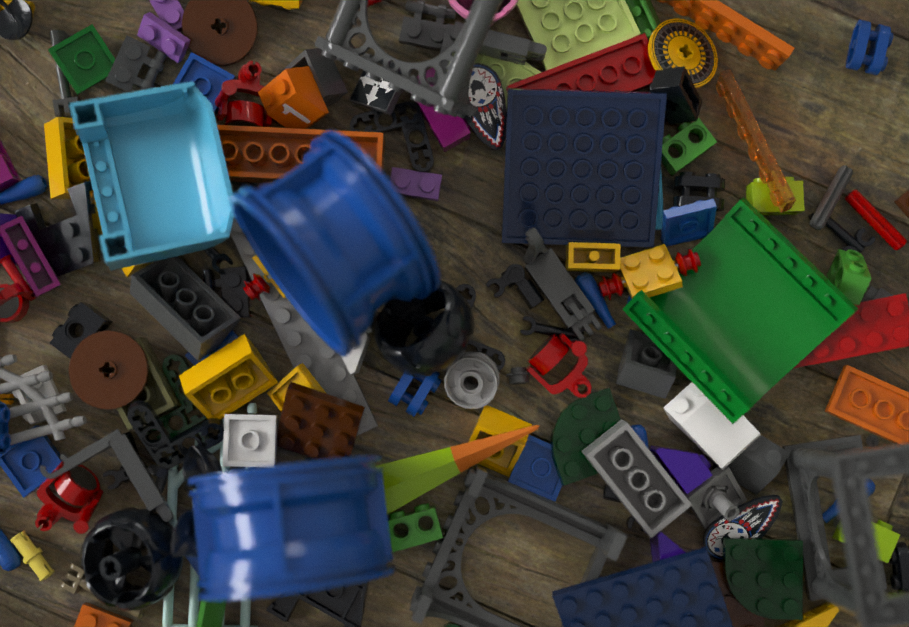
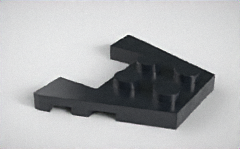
M91 181L83 182L67 189L77 215L46 227L37 203L14 211L17 217L22 216L57 276L65 275L101 261L98 231L93 228L92 214H95V204L90 201V191H93Z
M369 580L330 588L282 594L267 607L266 611L287 622L301 599L343 623L344 627H361Z

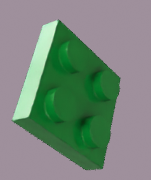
M93 24L48 49V52L77 95L106 79L115 61L114 56Z

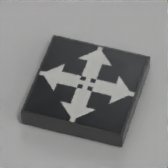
M390 62V68H394L395 62ZM363 70L349 101L353 104L391 115L401 93L389 88V82L383 79L377 82L366 77L367 71Z

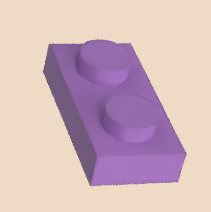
M149 0L159 19L178 32L183 31L182 18L184 9L179 0Z
M151 12L144 14L137 36L166 54L175 62H181L185 57L190 39Z
M392 167L390 183L399 195L438 201L442 175Z

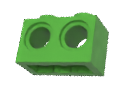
M700 118L694 122H684L677 128L679 133L673 137L668 134L663 138L661 163L671 176L717 143ZM695 133L699 137V143H692L688 138V134ZM668 148H676L679 152V158H672L668 153Z
M838 249L827 273L828 279L853 304L860 305L872 279L861 253L851 249L847 251Z
M429 503L414 506L415 511L409 513L399 510L389 514L388 526L393 552L443 538V531L435 505L429 506ZM423 516H429L434 524L431 528L424 529L419 525V519ZM398 523H404L409 531L406 535L399 536L395 533L394 526Z

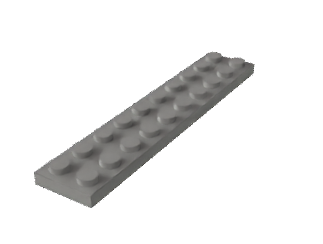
M234 217L230 234L253 281V273L260 274L262 277L265 274L252 259L256 254ZM270 283V294L263 292L260 294V298L293 368L303 363L327 394L365 407L357 436L377 427L378 424L355 375L349 373L342 356L333 351L312 330L287 298L284 299L274 285Z

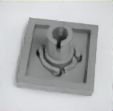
M728 466L724 470L716 467L711 471L713 476L690 493L686 494L683 492L692 504L691 509L704 529L722 515L728 521L734 520L739 514L738 506L747 501Z

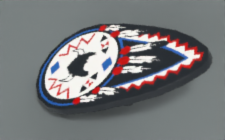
M475 63L469 84V100L478 109L474 117L465 115L464 119L478 139L490 149L497 151L503 147L506 138L507 110L505 95L497 73L487 65Z
M774 494L752 499L738 506L739 514L734 520L728 521L723 515L714 520L705 529L702 538L703 545L707 547L709 555L717 560H723V538L762 539L774 524L781 511V497Z

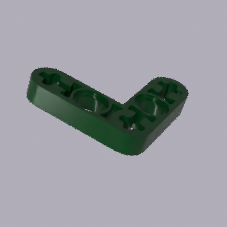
M174 354L164 359L162 368L182 406L159 418L171 438L207 420L204 414L202 417L194 415L188 418L183 412L186 409L187 414L196 410V407L181 392L180 379L175 381L174 378L179 377L177 371L170 370L169 367L172 366V360L175 362L180 361L181 365L178 366V370L182 374L190 369V366L183 356ZM175 415L180 416L183 420V426L179 430H174L170 426V420ZM150 430L147 431V433H146V436H147V437H148L149 435H151V431H150Z

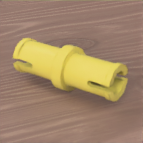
M25 530L10 540L23 556L22 561L24 564H29L40 582L55 572L43 557L41 548H37Z

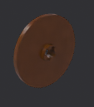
M190 0L184 10L182 29L184 36L190 39V49L196 55L212 64L224 65L237 62L250 52L257 38L258 22L255 11L247 0ZM218 19H220L221 23L226 24V28L222 29L221 34L218 29L214 28V24H218Z
M101 331L86 337L74 350L69 363V378L75 393L85 403L99 409H116L134 401L143 391L149 374L148 359L141 345L131 336L117 331ZM110 362V367H114L115 371L110 373L108 377V373L103 372V368L108 367Z

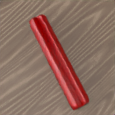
M858 190L851 191L845 197V200L894 250L901 249L907 243V240Z

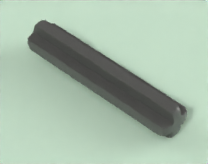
M843 165L838 169L809 224L815 230L824 228L852 177L853 170L848 168V166Z

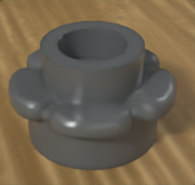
M526 367L511 368V373L506 374V377H509L510 385L529 383V375H531L529 372H526Z

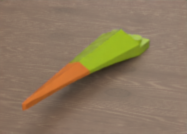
M533 425L376 465V468H383L382 475L387 515L534 432L540 425Z

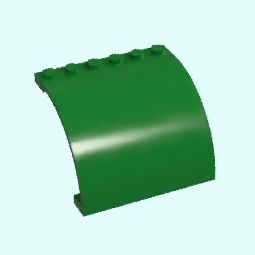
M746 198L740 199L720 223L692 250L693 253H698L701 266L698 267V273H695L692 269L688 270L686 277L679 273L683 287L650 298L641 290L622 309L732 424L749 411L789 371L858 310Z

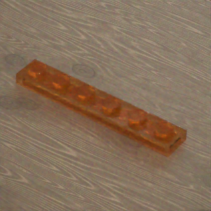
M730 68L721 71L716 83L717 92L720 97H724L727 103V112L730 118H734L738 125L739 137L745 140L749 147L748 154L753 162L756 161L760 169L759 176L764 184L767 183L771 191L770 198L773 205L778 206L781 213L791 210L796 199Z

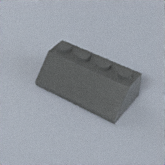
M178 256L154 261L131 276L130 294L197 361L218 348L241 319Z

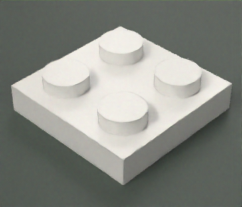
M224 414L222 466H276L278 415Z

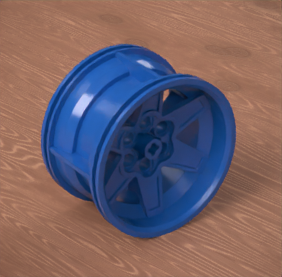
M327 130L320 137L313 139L310 144V151L305 153L303 157V164L277 182L262 184L255 189L244 186L239 190V193L236 192L229 197L230 207L238 225L274 282L312 330L333 351L343 357L350 354L352 349L360 346V336L369 329L374 319V311L390 299L396 298L402 301H410L414 297L424 299L440 286L441 278L435 256L413 214L373 161L357 145L339 132Z
M382 455L285 464L188 479V485H196V491L189 492V496H192L198 554L200 580L197 581L198 587H205V590L198 593L199 600H235L289 594L363 582L395 573L394 565H387V562L392 561L394 558L391 552L382 475L383 468H376V462L382 461Z

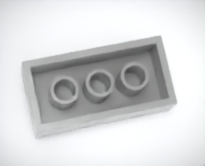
M622 419L581 451L643 531L651 538L692 506L628 422Z

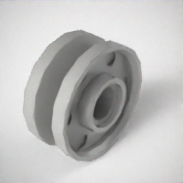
M471 351L465 352L454 365L448 368L444 377V388L448 397L456 405L465 409H478L486 406L493 400L500 383V372L496 363L488 355ZM473 376L478 380V383L470 384L466 377Z

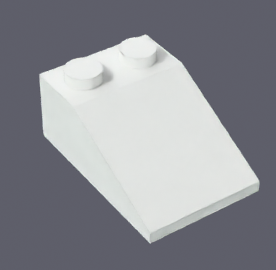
M693 382L664 407L668 418L721 470H724L761 436L760 432L744 415L732 424Z

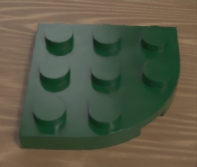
M610 388L591 393L584 398H578L567 405L560 413L551 434V454L563 486L598 474L581 451L621 420Z
M723 538L724 578L729 591L737 601L750 612L764 618L803 620V540Z

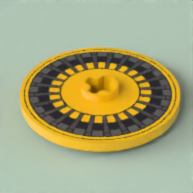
M674 18L662 22L652 32L649 38L648 52L651 63L656 71L685 66L696 89L704 86L713 78L718 64L717 52L711 38L702 28L691 21Z

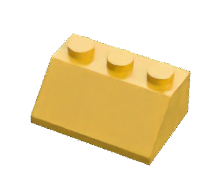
M56 117L44 124L51 199L71 200L67 189L91 180L83 145L75 130L73 118ZM90 191V198H95L93 191Z
M245 334L179 375L184 394L207 419L217 418L219 420L224 418V414L232 413L278 383L258 349Z

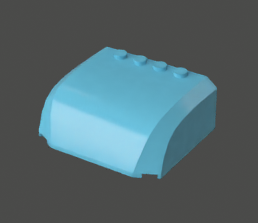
M193 81L69 103L74 127L82 142L103 233L99 237L105 263L110 270L201 251L216 246L229 238L234 220V214L229 203V197L233 194L212 104L197 89Z

